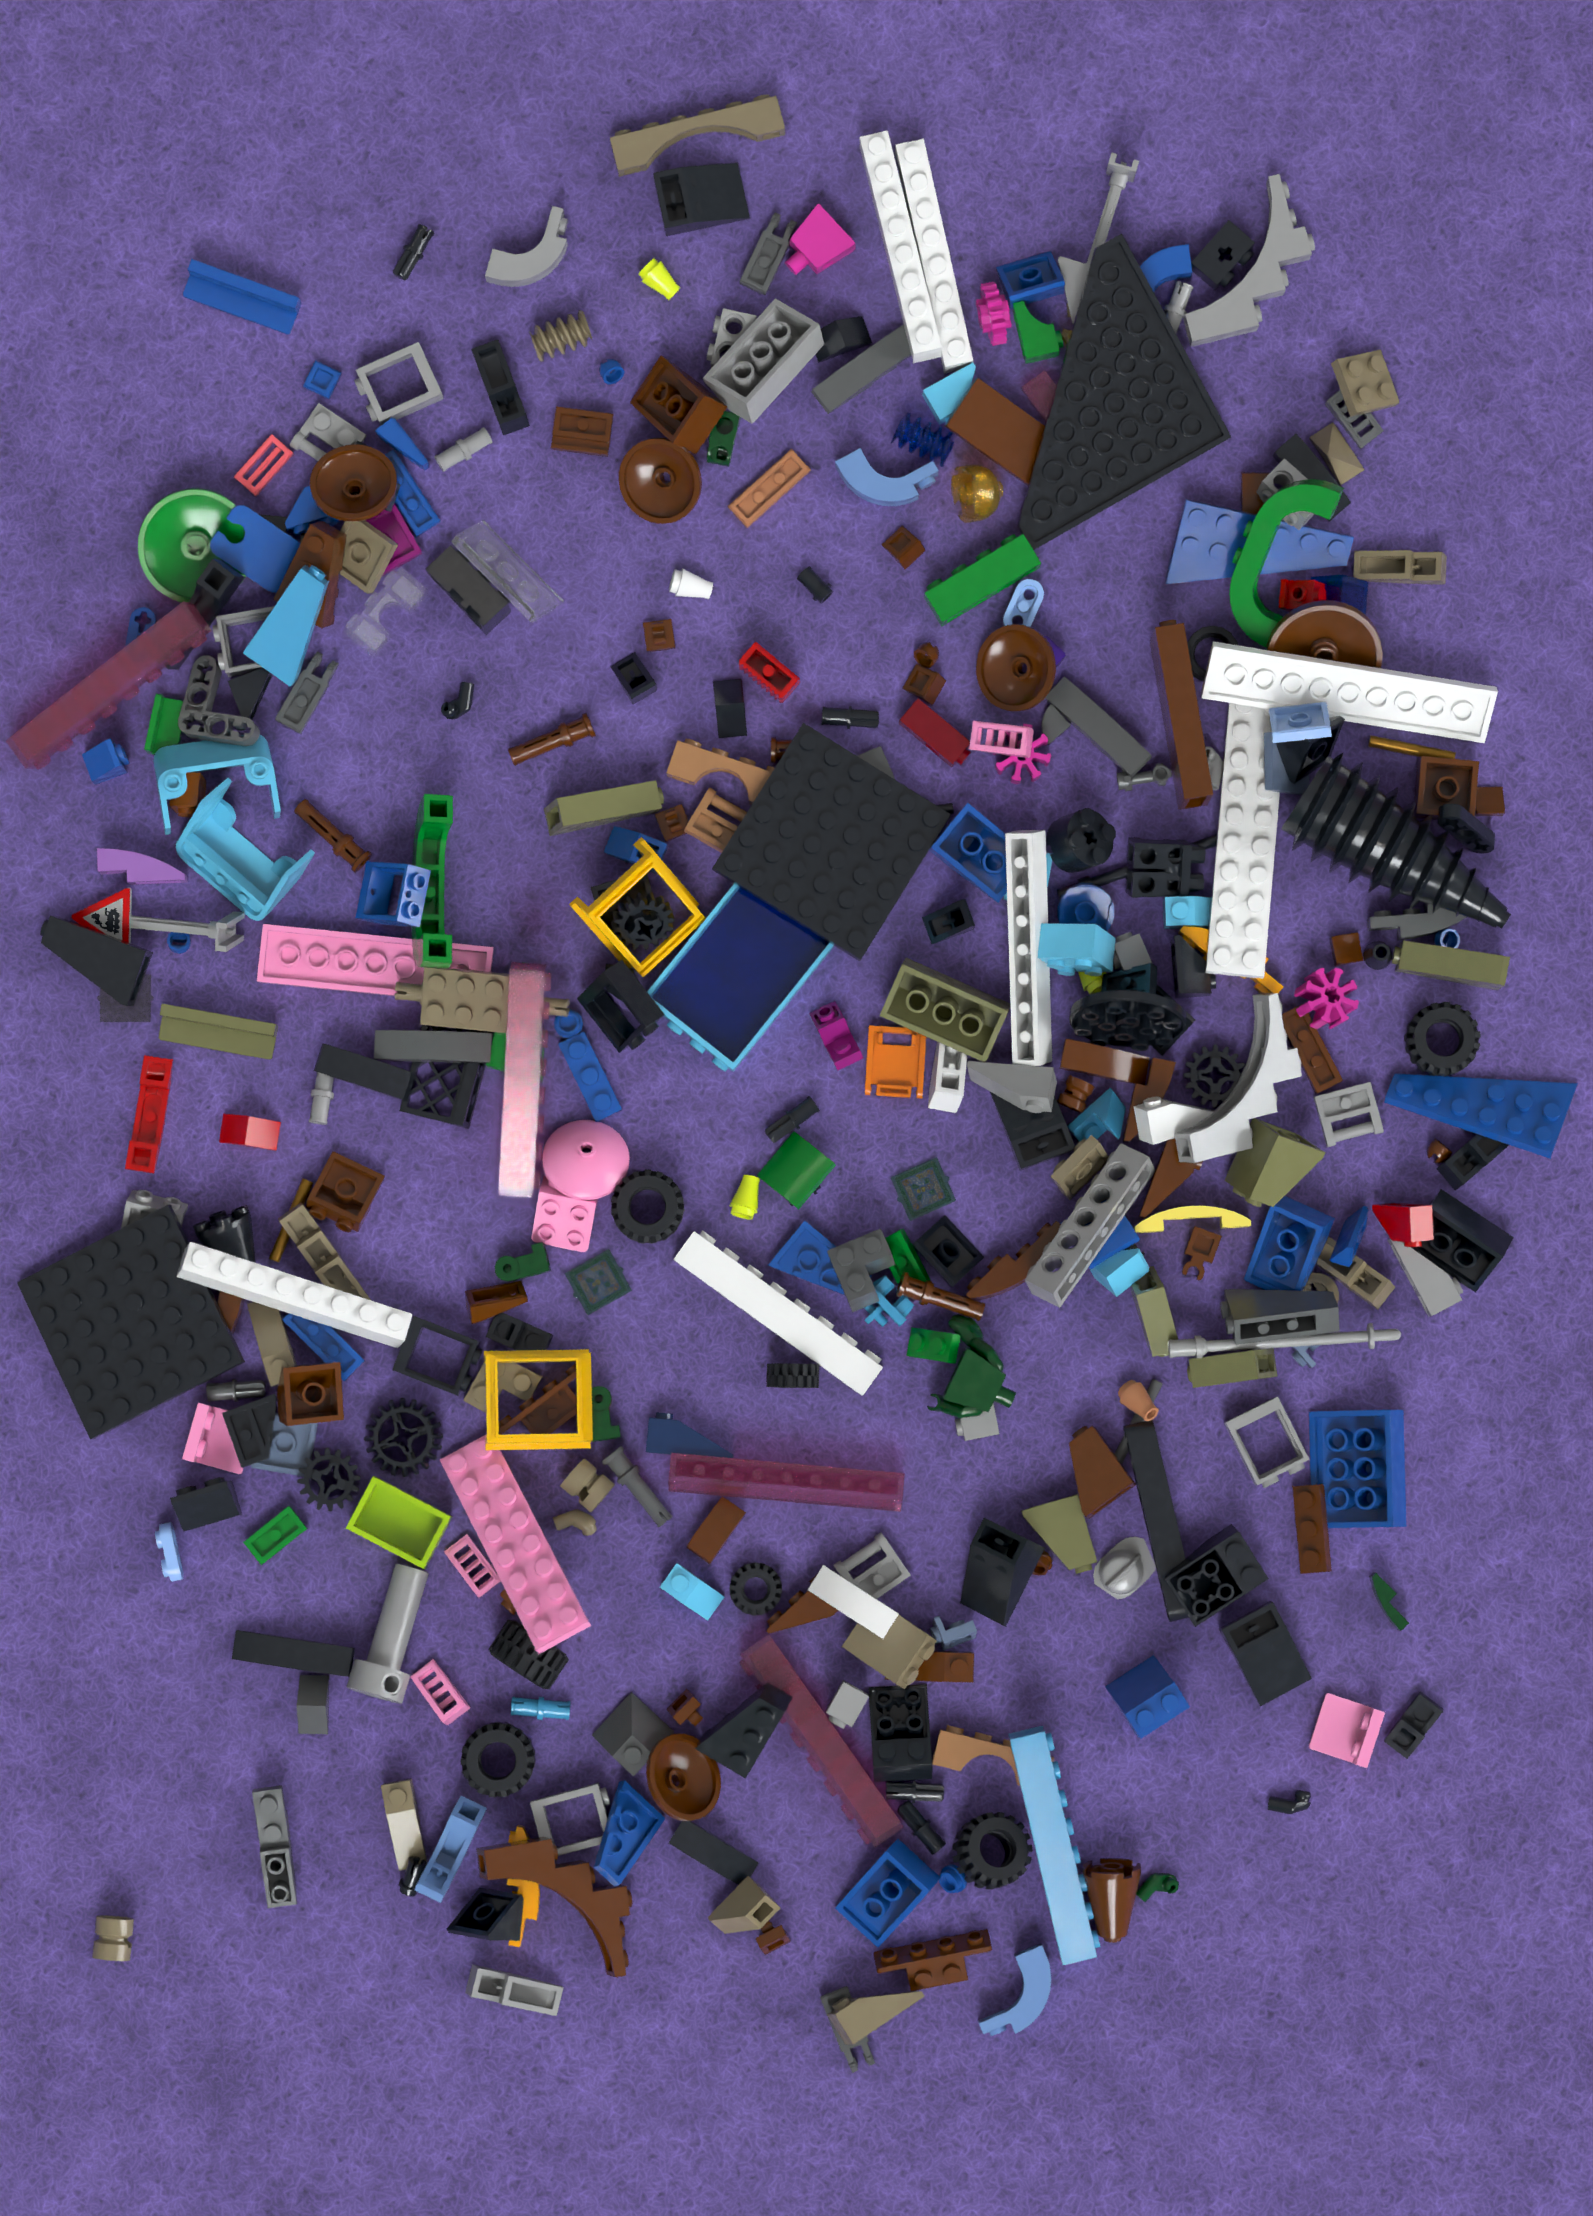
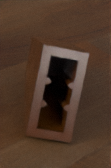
M1083 1426L1072 1435L1074 1439L1069 1442L1082 1513L1090 1519L1137 1484L1097 1428L1094 1426L1090 1428Z

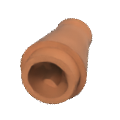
M1130 1380L1119 1389L1118 1396L1122 1405L1141 1416L1145 1421H1151L1157 1416L1159 1410L1154 1405L1142 1383Z

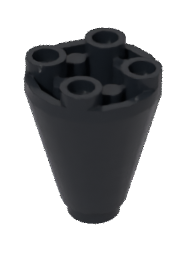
M247 1205L233 1209L231 1214L226 1215L225 1210L213 1213L209 1216L210 1221L205 1220L193 1225L195 1234L203 1246L256 1263L252 1220Z

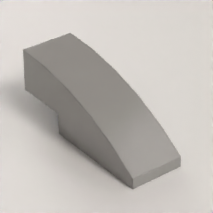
M472 1964L465 1993L470 1997L498 2002L501 2005L557 2016L564 1987Z

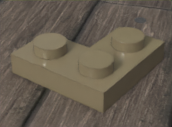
M483 1363L463 1401L486 1413L485 1363ZM497 1363L498 1397L503 1389L524 1401L533 1396L542 1379L541 1376L517 1363Z

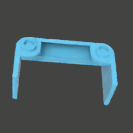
M260 735L258 740L251 746H239L205 740L160 748L154 755V769L165 835L171 834L167 800L179 798L186 792V773L203 772L244 766L245 776L251 784L256 786L269 785L274 819L280 818L281 809L276 778L267 740Z
M227 778L200 801L176 843V851L185 863L242 912H245L249 918L260 921L273 910L300 879L315 852L313 850L308 851L298 861L288 856H281L275 863L232 827L236 820V814L232 805L223 799L232 783Z

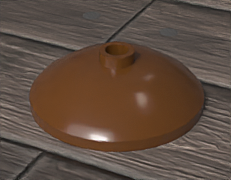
M649 438L639 442L626 453L619 469V486L626 504L635 514L649 522L658 524L676 522L688 515L699 500L702 479L696 460L685 447L677 446L667 438ZM664 472L670 475V481L664 479Z
M345 445L329 451L316 463L310 477V490L316 505L327 515L343 521H362L378 515L391 503L397 489L396 472L391 461L382 452L365 445ZM353 492H359L357 495H351Z
M1018 624L1003 626L990 634L979 650L976 662V675L979 687L984 696L1000 709L1006 711H1025L1035 707L1047 696L1055 679L1056 662L1052 647L1047 639L1032 627ZM1024 664L1027 665L1026 673L1022 671V667Z
M678 1733L662 1738L652 1748L646 1766L647 1783L654 1801L667 1815L680 1821H694L706 1816L715 1807L721 1789L720 1772L715 1760L695 1749L700 1740L688 1734Z

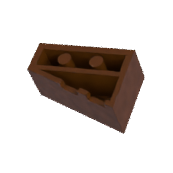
M324 521L310 524L273 600L279 601L303 566L306 565L310 568L313 565L323 571L326 575L324 578L329 581L315 625L321 629L333 625L335 615H333L335 599L338 598L339 592L337 588L339 572L342 571L347 535Z

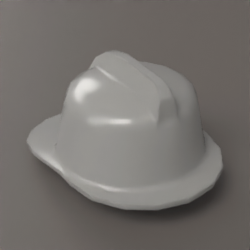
M1129 1537L1117 1543L1095 1566L1093 1574L1094 1584L1116 1599H1123L1134 1593L1150 1578L1156 1568L1145 1540L1139 1537Z

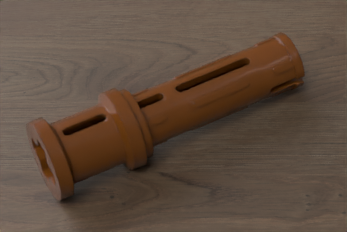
M583 713L579 719L567 724L565 722L560 723L558 729L508 748V752L514 766L557 747L563 745L571 747L574 742L588 736L593 738L596 734L587 713Z
M304 799L295 808L294 813L333 847V853L336 856H341L349 863L354 873L358 872L366 864V861L371 858L372 854L369 851L365 852L353 841L354 837L351 834L344 835L311 805L307 799Z
M905 1271L899 1280L896 1290L897 1297L903 1295L919 1301L920 1305L930 1303L974 1318L977 1321L981 1319L985 1309V1303L983 1302L981 1303L937 1288L931 1280L922 1281L910 1277L909 1273Z

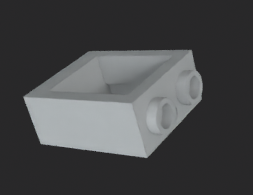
M419 342L356 369L359 378L355 379L354 382L360 395L366 394L371 403L366 408L372 422L378 420L380 425H383L390 418L398 420L444 399ZM413 357L428 392L382 412L367 377Z
M275 606L216 616L217 625H213L215 642H220L222 653H217L220 670H225L228 677L244 675L262 667L256 662L234 666L227 627L266 620Z
M1274 1397L1224 1422L1254 1485L1262 1483L1263 1487L1266 1488L1279 1481L1277 1475L1287 1470L1292 1475L1306 1468L1303 1462L1309 1460V1457L1278 1397ZM1275 1411L1297 1457L1259 1475L1237 1430Z
M598 1782L532 1800L530 1805L539 1837L550 1838L552 1843H555L545 1806L593 1793L604 1833L608 1820L605 1806L610 1804L606 1787L600 1788ZM603 1835L557 1847L558 1856L600 1845Z

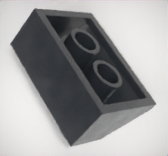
M1440 1189L1429 1204L1432 1205L1433 1240L1422 1241V1246L1411 1248L1476 1293L1504 1257L1514 1237Z

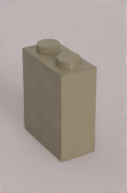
M898 1614L883 1639L857 1623L842 1647L893 1683L905 1689L907 1685L912 1684L917 1678L918 1669L923 1661L928 1660L933 1654L934 1645L937 1640Z

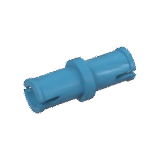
M512 1696L511 1716L537 1717V1720H543V1717L569 1720L570 1701L544 1700V1697L540 1696L538 1699L516 1698Z

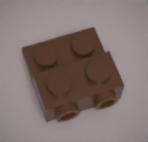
M332 1151L307 1199L306 1208L310 1209V1215L316 1219L324 1220L327 1217L335 1221L336 1227L344 1232L349 1233L352 1230L359 1232L371 1209V1204L384 1181L385 1175Z

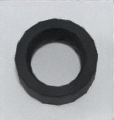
M1212 625L1202 627L1194 632L1187 642L1192 673L1200 681H1204L1206 670L1200 667L1195 659V648L1199 642L1212 637L1218 638L1226 644L1238 645L1232 633L1223 627Z

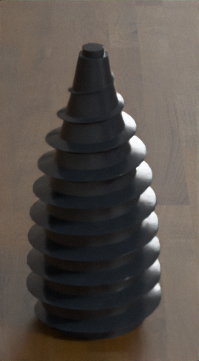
M1343 753L1334 759L1328 755L1281 828L1294 837L1292 851L1303 844L1312 848L1310 862L1321 855L1330 858L1329 873L1342 865L1350 869L1348 883L1360 875L1370 879L1368 893L1379 885L1389 888V902L1399 894L1410 896V909L1421 901L1433 905V914L1439 908L1455 912L1456 917L1460 914L1494 928L1496 926L1501 929L1511 915L1507 912L1508 908L1489 891V887H1485L1474 875L1476 868L1469 870L1460 859L1463 848L1452 853L1446 846L1448 831L1438 836H1435L1430 831L1432 815L1419 822L1413 816L1416 801L1403 808L1396 802L1398 787L1385 795L1378 789L1380 775L1369 782L1361 777L1363 762L1350 770L1342 765Z

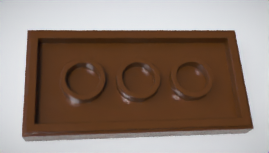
M975 378L944 426L1028 486L1045 426L985 382Z

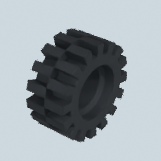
M769 1363L767 1364L766 1387L819 1388V1364Z
M749 1563L739 1568L733 1575L729 1588L730 1596L734 1605L742 1612L755 1616L763 1615L771 1611L778 1604L782 1594V1583L778 1574L770 1566L763 1563ZM754 1577L763 1579L767 1584V1594L764 1598L757 1601L749 1599L744 1591L745 1583Z

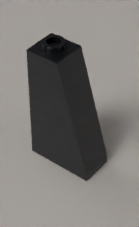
M50 916L49 920L46 919L40 931V935L43 936L41 944L120 1004L134 1006L153 954L152 951L59 916Z

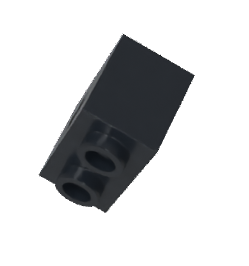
M1228 220L1191 262L1192 271L1213 290H1216L1220 285L1225 288L1235 277L1232 271L1239 264L1245 266L1254 255L1251 250L1255 242ZM1227 252L1230 255L1228 260L1225 259L1223 262L1218 260L1220 254L1224 255Z

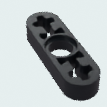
M1444 804L1439 807L1438 825L1448 831L1449 834L1470 851L1483 854L1494 850L1495 833L1465 808L1457 804Z

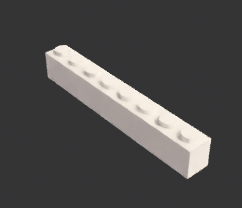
M888 130L861 136L860 150L913 363L939 358L942 356V346Z
M924 139L895 145V156L942 346V366L944 373L958 371L971 364L973 357Z
M1017 830L1005 833L1012 1064L1041 1066L1052 1062L1050 968L1047 967V963L1038 958L1041 923L1048 924L1045 830Z
M703 1230L700 1234L693 1231L675 1256L674 1261L861 1396L864 1395L883 1367L879 1365L882 1359L868 1349L865 1353L855 1347L858 1342L846 1333H843L840 1337L833 1332L832 1328L834 1325L821 1315L818 1319H815L808 1313L811 1308L796 1298L794 1303L784 1296L787 1291L774 1281L771 1285L761 1280L764 1274L750 1264L747 1268L743 1267L737 1262L740 1257L728 1248H725L722 1252L714 1246L716 1240Z
M190 1242L185 1248L176 1276L395 1348H399L405 1341L412 1318L411 1313Z

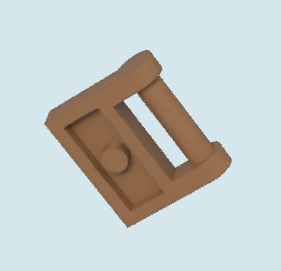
M709 787L685 827L684 832L722 853L738 826L707 808L711 804L739 821L743 820L747 812L716 795L717 791Z

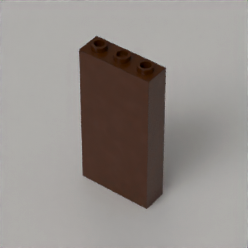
M1176 620L1162 621L1159 623V627H1155L1150 638V647L1178 810L1207 806L1213 796V789L1184 623L1177 624Z

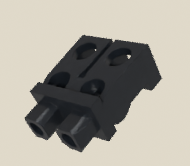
M1128 837L1127 863L1130 866H1127L1125 892L1132 898L1189 896V892L1203 890V874L1190 873L1191 863L1205 862V848L1190 844L1186 840H1151Z

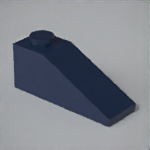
M656 1412L655 1418L649 1417L646 1443L647 1453L733 1461L734 1455L679 1420H673V1414Z

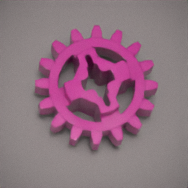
M995 281L981 284V299L976 300L979 326L982 328L983 333L988 332L992 346L1005 344L1007 341L1006 329L1011 328L1008 301L1005 299L1004 294L999 295V289H997Z

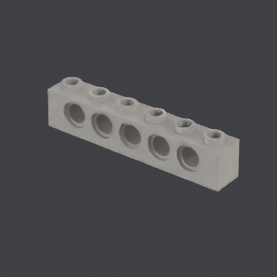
M1120 1143L1116 1151L1109 1155L1106 1165L1099 1174L1094 1176L1090 1188L1083 1197L1078 1199L1069 1218L1061 1223L1055 1238L1045 1246L1043 1254L1036 1265L1029 1269L1025 1282L1033 1295L1059 1308L1062 1306L1154 1174L1155 1169L1149 1156Z

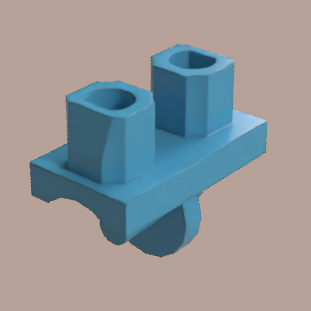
M884 1275L873 1283L879 1302L876 1303L879 1306L877 1308L873 1305L864 1307L870 1314L864 1321L869 1325L875 1319L883 1327L888 1322L881 1314L884 1310L900 1327L906 1321L905 1317L914 1305L903 1295L891 1305L885 1296L895 1285Z

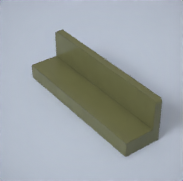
M161 1004L159 1015L162 1016L158 1038L162 1041L267 1060L273 1058L278 1025Z

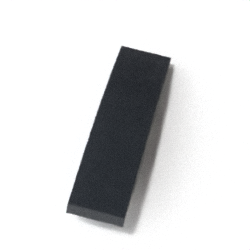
M236 1630L232 1659L350 1677L355 1648Z

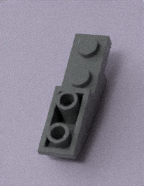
M1425 903L1424 913H1420V909L1403 910V915H1391V911L1374 912V917L1367 919L1368 931L1397 929V940L1400 941L1437 933L1439 930L1447 929L1467 917L1460 914L1456 917L1455 912L1439 908L1433 914V905Z
M282 1785L253 1789L252 1795L260 1843V1859L267 1907L296 1905L295 1872L288 1814L285 1809Z

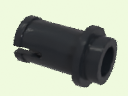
M810 566L804 569L797 578L814 596V601L818 600L820 603H823L833 593L830 589L831 584H826Z
M412 1856L408 1859L404 1877L398 1883L400 1892L404 1895L416 1896L417 1894L415 1887L427 1865L424 1859L418 1864L420 1857Z

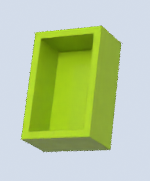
M373 1476L346 1529L426 1569L453 1516Z

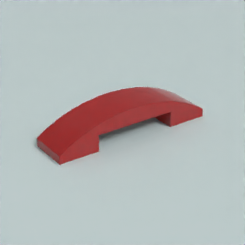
M144 1055L139 1082L140 1091L125 1170L155 1173L165 1125L173 1059Z

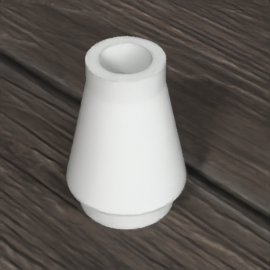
M683 568L681 571L675 569L671 578L669 592L675 593V596L709 599L713 582L706 581Z

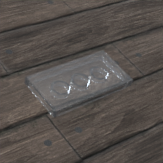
M484 520L457 534L451 541L531 623L557 609L564 600Z

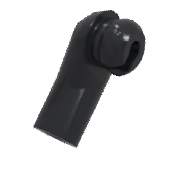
M1297 1790L1295 1792V1800L1270 1796L1268 1810L1285 1814H1294L1306 1810L1311 1804L1309 1802L1311 1794L1308 1791Z

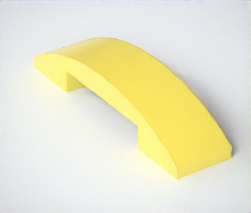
M1184 1206L1152 1215L1133 1228L1136 1233L1163 1232V1220L1212 1217L1220 1218V1229L1250 1227L1251 1220L1224 1208Z

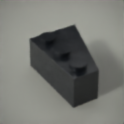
M450 545L426 568L427 574L487 635L511 613L509 606L511 601L500 589L496 591L489 584L491 582L490 578L480 568L476 571L469 564L472 560L461 548L456 551Z
M767 1682L742 1702L733 1712L723 1717L713 1728L708 1729L702 1735L695 1749L746 1779L793 1697Z

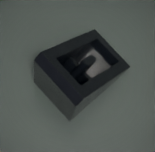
M863 317L835 320L821 328L824 345L815 355L818 363L872 344Z
M635 652L610 666L632 705L658 691L654 679Z
M263 667L228 681L241 716L251 720L255 716L273 675Z
M742 678L713 681L718 738L747 736Z
M961 899L922 917L931 944L972 931L975 928L966 899Z

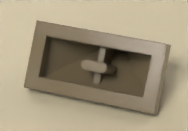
M1333 422L1309 437L1340 486L1365 470Z

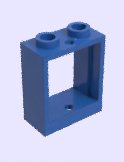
M366 861L355 918L376 924L420 927L431 870L410 864ZM394 876H403L396 915H387Z

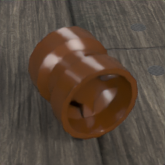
M1069 1075L1065 1083L1066 1089L1063 1093H1060L1057 1102L1076 1112L1082 1113L1086 1107V1098L1092 1094L1095 1087L1086 1081Z

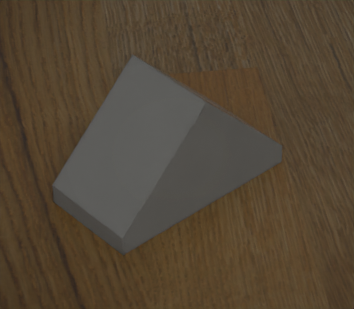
M300 1675L297 1697L299 1734H328L330 1675Z

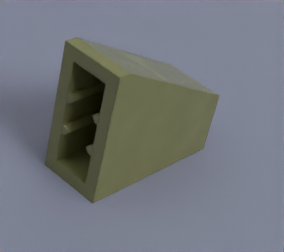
M1150 1266L1149 1271L1130 1286V1290L1147 1346L1152 1356L1164 1357L1169 1355L1168 1340H1178L1164 1286L1154 1266Z
M1274 1348L1207 1356L1201 1359H1189L1187 1367L1188 1379L1192 1382L1193 1388L1278 1377Z
M1078 1494L1021 1510L1022 1517L1068 1570L1075 1569V1573L1078 1574L1093 1569L1091 1564L1096 1563L1097 1559Z

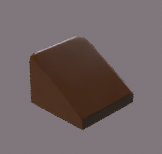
M903 525L882 544L887 552L905 570L926 551L920 540Z
M916 664L902 689L933 705L946 680L939 673Z
M1477 787L1475 816H1503L1505 814L1503 787Z
M1358 933L1336 935L1329 938L1335 966L1364 961Z

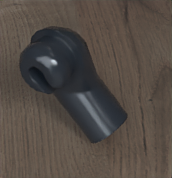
M460 682L458 697L449 703H443L441 706L442 715L447 719L453 720L467 713L472 705L474 684Z

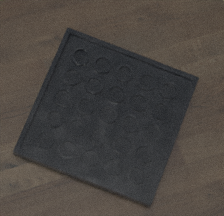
M803 723L712 870L856 960L861 961L951 814Z
M166 1205L17 1282L90 1439H95L245 1362L211 1288L176 1277L184 1250L189 1242L171 1205Z

